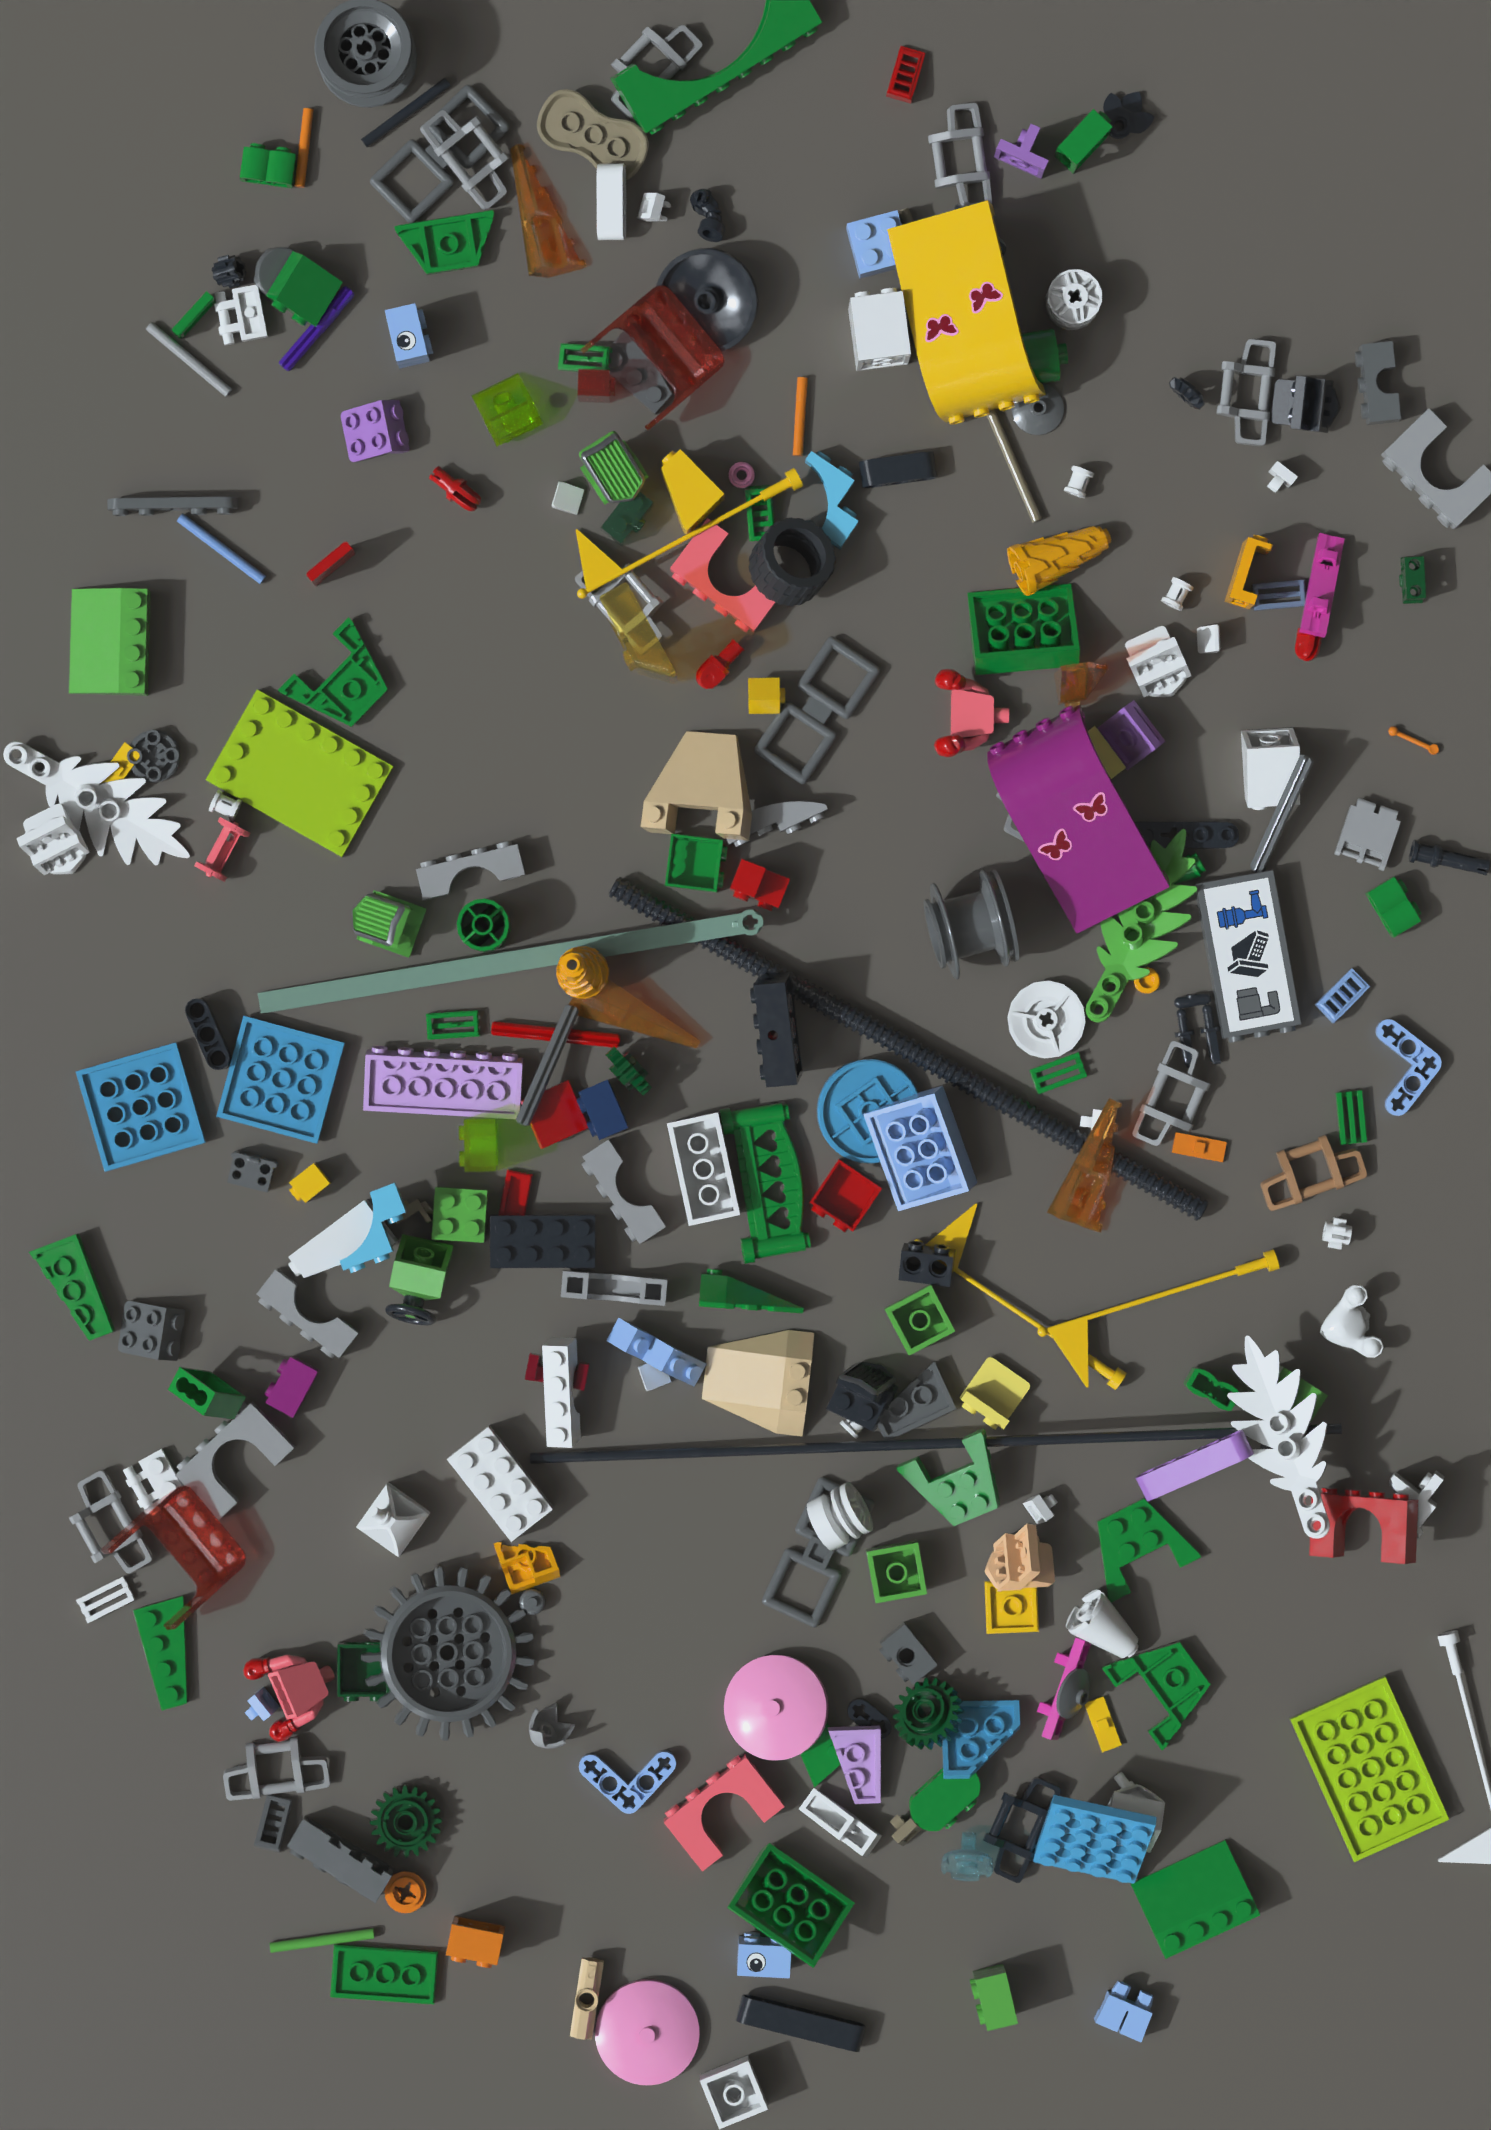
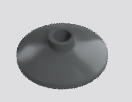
M1043 384L1046 395L1040 396L1039 401L1025 404L1022 401L1015 403V407L1012 408V416L1015 423L1028 434H1047L1053 431L1062 420L1064 413L1062 398L1053 387L1047 384ZM1036 403H1040L1043 406L1042 412L1038 413L1034 410L1033 407Z
M1076 1668L1063 1680L1056 1701L1057 1712L1061 1717L1066 1719L1074 1717L1089 1699L1090 1676L1086 1670Z

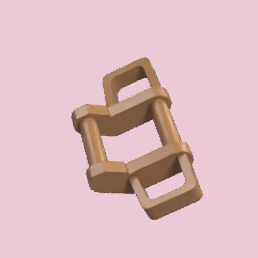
M1326 1135L1318 1137L1317 1141L1286 1152L1284 1150L1276 1152L1283 1172L1262 1181L1260 1186L1267 1207L1274 1211L1293 1204H1300L1303 1202V1199L1334 1188L1336 1190L1344 1188L1348 1184L1366 1178L1367 1172L1361 1154L1357 1149L1333 1153ZM1322 1150L1332 1178L1299 1190L1289 1161ZM1355 1156L1359 1172L1342 1179L1336 1160ZM1286 1179L1291 1197L1272 1203L1268 1193L1269 1186Z

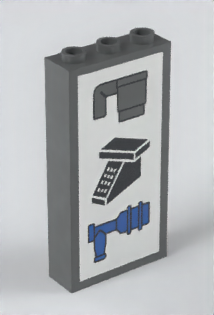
M1273 870L1195 884L1194 886L1197 887L1195 895L1222 1039L1228 1038L1229 1043L1242 1041L1244 1040V1035L1254 1033V1037L1258 1038L1269 1036V1030L1280 1029V1033L1296 1031L1295 1025H1301Z

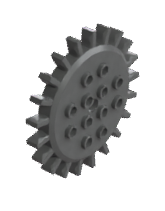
M440 1566L434 1569L436 1584L432 1587L424 1588L422 1578L417 1573L411 1574V1583L415 1587L416 1593L405 1598L400 1589L392 1586L389 1589L390 1593L400 1605L393 1613L388 1612L382 1606L375 1605L373 1609L377 1616L387 1620L384 1630L364 1629L363 1634L368 1638L380 1640L379 1652L361 1654V1660L368 1663L379 1661L382 1671L365 1679L366 1685L376 1686L381 1682H386L390 1691L379 1698L376 1702L380 1708H384L397 1699L403 1705L394 1719V1722L399 1726L406 1721L411 1712L419 1715L420 1720L416 1726V1734L418 1736H424L429 1721L433 1720L440 1722L439 1734L440 1738L444 1741H448L450 1736V1722L456 1721L462 1722V1730L468 1738L473 1737L474 1728L470 1718L479 1714L482 1715L484 1722L493 1728L496 1726V1721L488 1708L498 1701L503 1708L513 1711L515 1708L513 1702L503 1695L507 1686L511 1684L518 1689L525 1690L528 1687V1684L523 1679L512 1676L515 1665H534L533 1658L527 1655H516V1644L527 1643L533 1640V1634L522 1632L514 1635L511 1628L512 1623L521 1620L526 1615L524 1610L517 1609L505 1616L500 1606L509 1599L511 1593L504 1589L499 1592L494 1600H490L484 1595L491 1583V1577L487 1575L480 1579L475 1590L466 1587L468 1569L460 1567L455 1585L445 1584V1573ZM457 1607L462 1609V1615L459 1617H455L453 1614L454 1609ZM430 1609H435L437 1612L434 1618H429L427 1615ZM483 1632L489 1634V1639L486 1642H482L480 1639V1635ZM462 1634L463 1641L456 1643L454 1640L455 1635ZM431 1635L437 1636V1642L435 1644H430L428 1642V1639ZM406 1636L411 1637L412 1640L408 1646H404L402 1643L403 1638ZM445 1645H450L454 1649V1655L449 1660H444L440 1656V1650ZM485 1658L490 1660V1665L487 1668L481 1666V1661ZM457 1660L464 1661V1667L462 1669H457L455 1667V1663ZM432 1661H437L438 1668L434 1671L430 1670L429 1664ZM407 1662L412 1664V1670L409 1672L403 1670V1666ZM464 1686L465 1693L457 1695V1687ZM433 1687L439 1689V1694L435 1697L430 1695V1690Z

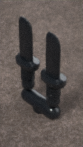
M1208 993L1177 997L1174 1000V1005L1176 1008H1179L1176 1015L1180 1032H1175V1038L1180 1037L1182 1044L1192 1048L1190 1035H1195L1194 1030H1188L1187 1013L1185 1009L1181 1008L1204 1005L1202 1012L1204 1013L1203 1019L1206 1028L1200 1029L1201 1034L1206 1033L1211 1062L1213 1064H1221L1216 1031H1220V1026H1214L1212 1007L1206 1005L1211 1002V996ZM1182 1049L1184 1063L1189 1068L1192 1054Z

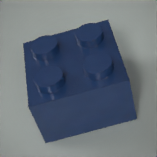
M609 1080L579 1092L580 1097L576 1100L581 1112H587L591 1121L587 1122V1126L592 1137L598 1136L599 1140L629 1128Z

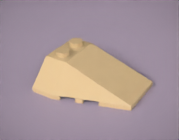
M784 1330L709 1346L707 1348L702 1399L776 1434L803 1436L814 1333Z

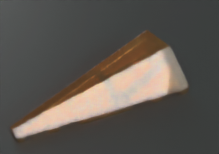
M516 144L511 148V156L529 276L550 278L586 267L584 259L579 260L573 248L576 245L573 238L568 239L561 226L564 221L545 186H540L535 176L537 169L534 165H529L523 153L525 150L524 145Z
M1111 1098L1108 1099L1047 1213L1061 1220L1101 1233L1103 1227L1100 1223L1101 1210L1106 1208V1202L1103 1200L1105 1186H1109L1115 1151V1147L1112 1146L1113 1133L1118 1131V1124L1115 1120L1117 1108H1121L1122 1103Z

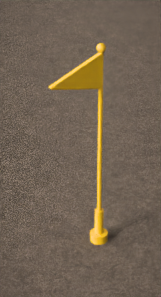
M795 468L785 472V479L759 492V496L623 569L576 529L586 589L581 588L577 591V596L581 599L586 598L587 594L762 499L766 501L790 487L794 491L803 487Z
M974 1204L925 1244L926 1246L944 1244L949 1246L950 1249H956L953 1270L955 1273L1035 1327L1043 1326L958 1268L977 1204ZM937 1260V1261H939L940 1263H942L943 1265L947 1266L944 1261H942V1260ZM1088 1355V1366L1109 1379L1107 1385L1116 1390L1127 1373L1119 1367L1114 1371L1092 1355Z
M1274 1249L1263 1252L1264 1258L1235 1266L1234 1270L1047 1328L1042 1326L1038 1328L1037 1332L1041 1337H1045L1050 1333L1083 1384L1088 1388V1320L1235 1274L1241 1276L1264 1268L1272 1272L1280 1269Z

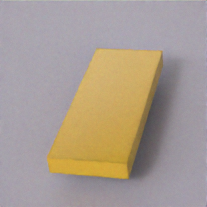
M124 742L111 760V762H117L119 768L100 784L125 779L134 764L128 761L127 753L133 747L127 742ZM137 751L131 752L130 759L137 761L140 758Z
M1104 1696L1088 1701L1085 1704V1708L1102 1753L1121 1746L1122 1744Z

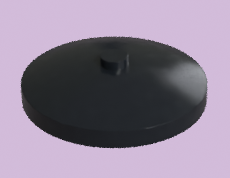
M714 248L694 249L676 257L663 270L655 288L654 307L663 331L678 346L695 353L713 354L733 347L751 330L758 312V291L749 270L733 255Z

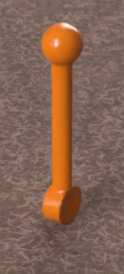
M1391 726L1388 730L1389 735H1397L1421 746L1432 755L1437 754L1439 751L1437 745H1429L1398 731L1396 726Z

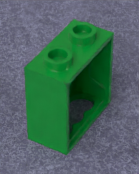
M1093 109L1057 147L1054 157L1074 174L1109 136L1112 129L1110 118L1102 111L1097 113Z
M292 251L266 296L273 300L271 305L279 311L285 313L287 310L292 313L291 319L305 327L308 323L316 327L343 282L306 256Z
M671 834L665 886L717 893V887H723L724 872H719L720 862H726L728 847L723 846V840Z
M179 1367L168 1388L170 1392L203 1416L235 1419L246 1396L211 1371Z

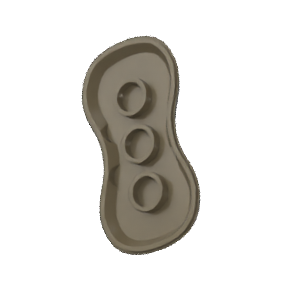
M568 89L555 91L545 101L538 115V134L548 146L560 151L577 153L588 159L596 169L598 164L624 163L626 167V180H628L639 171L645 161L648 152V140L644 131L633 122L614 119L601 114L583 95L576 91Z

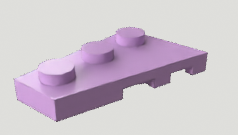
M880 1726L828 1727L854 1804L881 1803Z

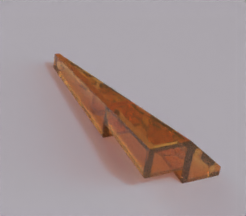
M609 979L605 988L598 995L592 996L589 999L573 997L568 1004L579 1009L578 1016L692 1048H697L701 1042Z

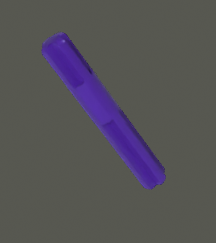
M344 286L338 292L317 326L310 325L281 358L279 364L286 371H290L351 301L355 294L350 288Z

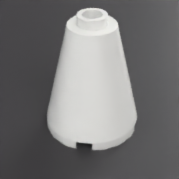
M1098 1589L1085 1595L1082 1598L1085 1603L1080 1609L1075 1606L1067 1619L1066 1628L1072 1635L1120 1658L1134 1655L1138 1649V1637L1106 1595Z

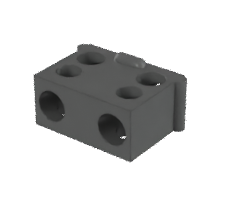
M238 1150L234 1151L231 1154L233 1159L227 1183L268 1193L274 1170L279 1164L278 1161ZM236 1170L240 1171L241 1177H236L234 1172ZM260 1177H265L267 1183H261Z

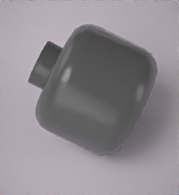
M529 1588L522 1593L519 1603L525 1613L535 1615L543 1610L546 1599L539 1589Z

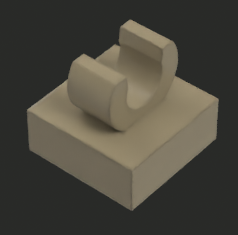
M896 1815L890 1821L897 1829L892 1837L903 1847L922 1830L911 1818L905 1822L901 1816Z

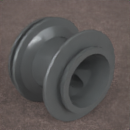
M349 0L331 10L318 28L314 47L316 63L324 83L339 99L350 105L372 108L392 102L408 88L417 67V51L413 34L407 21L394 7L379 0ZM365 32V35H364V36H361V37H356V36H355V35H357V34H359V33ZM374 35H381L382 37H384L383 40L380 42H376L373 40ZM351 43L352 48L349 51H344L345 44ZM365 45L372 47V51L366 52L365 56L358 53L359 49H364ZM380 52H388L389 57L386 60L379 59ZM349 61H356L358 63L355 69L347 68ZM368 65L376 67V71L373 74H368L365 71Z
M981 870L979 873L980 891L943 900L939 888L935 883H932L930 886L931 902L929 899L924 900L927 928L938 964L941 968H946L947 963L952 976L957 980L960 977V958L995 950L1005 967L1009 965L1010 958L1013 962L1019 961V946L1013 916L1004 886L996 870H991L989 877L984 870Z

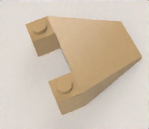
M686 731L644 800L641 827L650 833L675 834L678 807L718 810L715 833L724 839L749 841L752 811L737 735Z

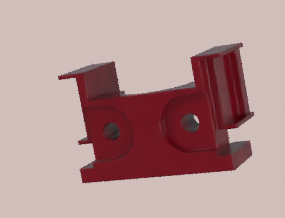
M529 1354L525 1380L544 1383L543 1365L539 1362L540 1354ZM579 1362L578 1370L575 1371L573 1378L574 1389L584 1391L589 1363Z

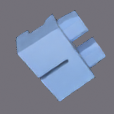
M1117 1980L1111 1992L1107 1990L1105 1999L1094 2017L1095 2023L1115 2032L1119 2031L1122 2035L1142 2042L1152 2016L1150 2008L1153 1995L1140 1990L1135 2002L1127 1999L1131 1986Z

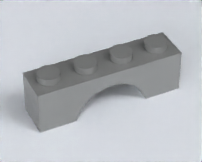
M512 841L496 844L497 849L487 851L486 847L472 850L471 856L462 858L460 853L447 856V862L436 864V860L420 863L421 868L416 869L423 900L449 895L452 883L457 875L472 867H481L491 871L500 882L526 876L518 844L512 845Z
M609 1139L583 1156L585 1161L581 1165L589 1177L594 1174L599 1181V1184L595 1185L603 1198L607 1196L614 1204L610 1209L618 1220L624 1219L628 1226L624 1230L632 1242L637 1240L641 1244L666 1227L652 1204L646 1206L634 1205L620 1195L616 1185V1174L623 1160Z
M275 1269L256 1295L260 1297L258 1302L270 1311L274 1308L280 1312L279 1318L287 1325L292 1326L295 1324L302 1329L300 1334L311 1343L314 1339L322 1345L320 1350L333 1359L334 1356L340 1358L360 1332L340 1316L328 1322H316L308 1319L299 1310L296 1302L298 1284L279 1269Z
M563 1270L561 1297L665 1306L668 1279Z

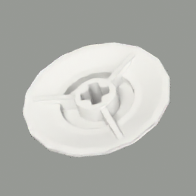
M1049 980L1034 982L1020 990L1011 1002L1007 1017L1009 1032L1017 1046L1029 1055L1044 1059L1059 1057L1073 1049L1082 1037L1086 1022L1084 1007L1076 993L1064 984ZM1048 1012L1051 1014L1050 1019L1053 1020V1023L1043 1027L1039 1016L1046 1015Z

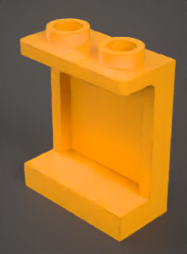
M1253 535V537H1248L1242 543L1224 602L1250 609L1255 605L1257 594L1244 591L1243 587L1254 552L1267 555L1272 550L1273 545L1268 543L1267 538Z

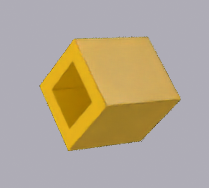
M748 678L749 714H780V703H785V688H780V678Z
M313 1163L289 1182L292 1186L289 1191L298 1202L303 1200L307 1203L329 1186L331 1182L319 1166Z

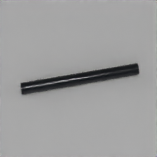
M443 78L363 137L361 141L366 147H369L451 85L446 78Z

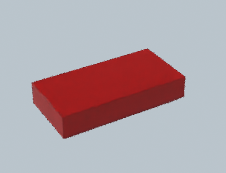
M507 1170L499 1215L526 1214L532 1174Z

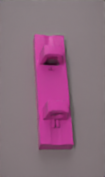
M1319 533L1317 537L1299 632L1323 638L1326 636L1345 538ZM1322 561H1324V562H1329V563H1333V566H1329V565H1325V564H1320V563H1321Z
M1075 1638L1070 1655L1064 1653H1057L1054 1662L1065 1666V1670L1053 1704L1040 1702L1037 1712L1048 1716L1042 1733L1044 1738L1050 1740L1059 1739L1066 1718L1061 1717L1057 1712L1056 1701L1058 1691L1063 1680L1072 1670L1076 1668L1083 1669L1091 1643L1081 1638Z

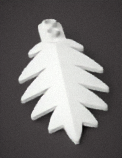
M19 741L11 742L5 747L3 755L6 763L46 785V797L49 807L55 804L58 795L59 803L66 809L74 827L78 831L84 811L88 831L99 856L104 854L108 831L111 826L116 847L126 865L131 863L136 838L142 850L154 865L159 864L162 851L181 858L190 857L183 845L172 836L181 827L179 822L149 818L166 803L165 798L141 797L126 800L146 783L145 778H125L100 784L119 768L117 762L93 763L74 768L81 761L80 756L69 757L57 762ZM20 750L22 755L19 758H14L12 752ZM41 762L45 767L39 771L35 769V764Z
M1246 1336L1245 1354L1247 1364L1233 1365L1232 1369L1245 1384L1256 1392L1228 1393L1227 1396L1243 1410L1263 1420L1232 1421L1231 1425L1238 1431L1243 1430L1244 1434L1249 1438L1274 1448L1252 1449L1254 1454L1248 1458L1261 1467L1285 1477L1271 1479L1270 1483L1281 1489L1292 1491L1305 1533L1311 1538H1322L1329 1532L1330 1522L1317 1482L1322 1477L1327 1463L1322 1461L1318 1465H1314L1325 1440L1327 1423H1321L1303 1437L1311 1421L1317 1395L1312 1393L1292 1409L1299 1389L1301 1371L1296 1369L1278 1383L1280 1373L1279 1352L1275 1350L1264 1357L1254 1340L1250 1336ZM1312 1496L1313 1503L1309 1506L1306 1505V1497ZM1315 1521H1320L1321 1528L1316 1531L1313 1528V1524Z

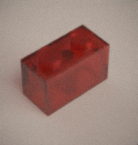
M578 369V401L610 403V396H615L616 388L615 377H611L610 370Z

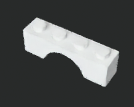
M551 1337L542 1345L547 1447L572 1448L581 1439L580 1414L575 1410L573 1402V1378L578 1364L576 1338Z

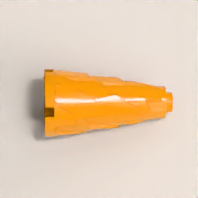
M1092 526L1071 533L1064 532L1045 539L1041 537L1025 543L1014 544L1007 548L1009 565L1012 574L1016 573L1019 578L1015 580L1019 588L1026 596H1029L1058 581L1059 577L1078 569L1079 565L1099 556L1102 551L1109 548L1108 544L1111 543V537L1106 528L1102 529L1100 526Z
M578 946L569 949L560 957L556 976L560 987L568 995L578 999H589L592 996L598 995L605 988L609 979V967L606 959L599 951L588 946Z

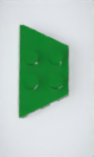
M494 210L394 226V228L426 275L479 267L494 219Z

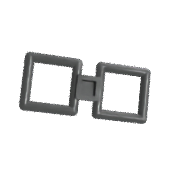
M465 85L439 110H444L450 115L469 98L497 126L490 134L495 143L510 129V125L471 85ZM438 118L429 126L430 132L439 144L449 138L438 127L444 121L442 118ZM414 139L409 140L370 178V184L408 223H415L454 184L453 178L444 170L448 167V164L441 155L437 156L431 144L424 150ZM482 142L468 156L456 144L449 148L465 169L471 168L488 151ZM413 152L441 183L411 211L383 180Z
M829 637L798 682V688L811 697L803 709L790 701L785 702L780 709V714L775 716L755 746V753L800 784H805L837 738V733L824 723L832 711L844 719H849L879 675L880 668L837 638ZM833 649L868 672L846 706H843L810 684ZM789 714L824 736L802 771L767 749Z
M820 1477L808 1502L821 1496L825 1489L831 1492L834 1488L840 1489L841 1485L825 1477ZM861 1495L871 1515L875 1503L872 1499ZM806 1504L795 1527V1531L797 1534L809 1539L804 1553H800L792 1548L785 1549L764 1593L762 1603L815 1628L819 1625L842 1576L839 1570L828 1566V1562L834 1551L846 1557L851 1556L859 1538L855 1539L849 1535L850 1541L848 1544L834 1551L829 1550L819 1539L815 1530L807 1527L810 1519ZM791 1560L829 1577L812 1615L774 1598Z

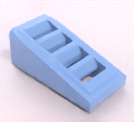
M1351 968L1314 1005L1332 1023H1335L1370 986ZM1350 977L1360 987L1358 991L1347 982ZM1342 985L1353 994L1351 998L1340 989ZM1335 992L1346 1002L1343 1006L1333 996ZM1328 1000L1339 1009L1336 1013L1326 1004Z

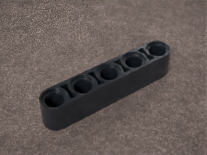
M743 1994L736 2017L737 2022L853 2052L860 2051L866 2025L856 2021Z

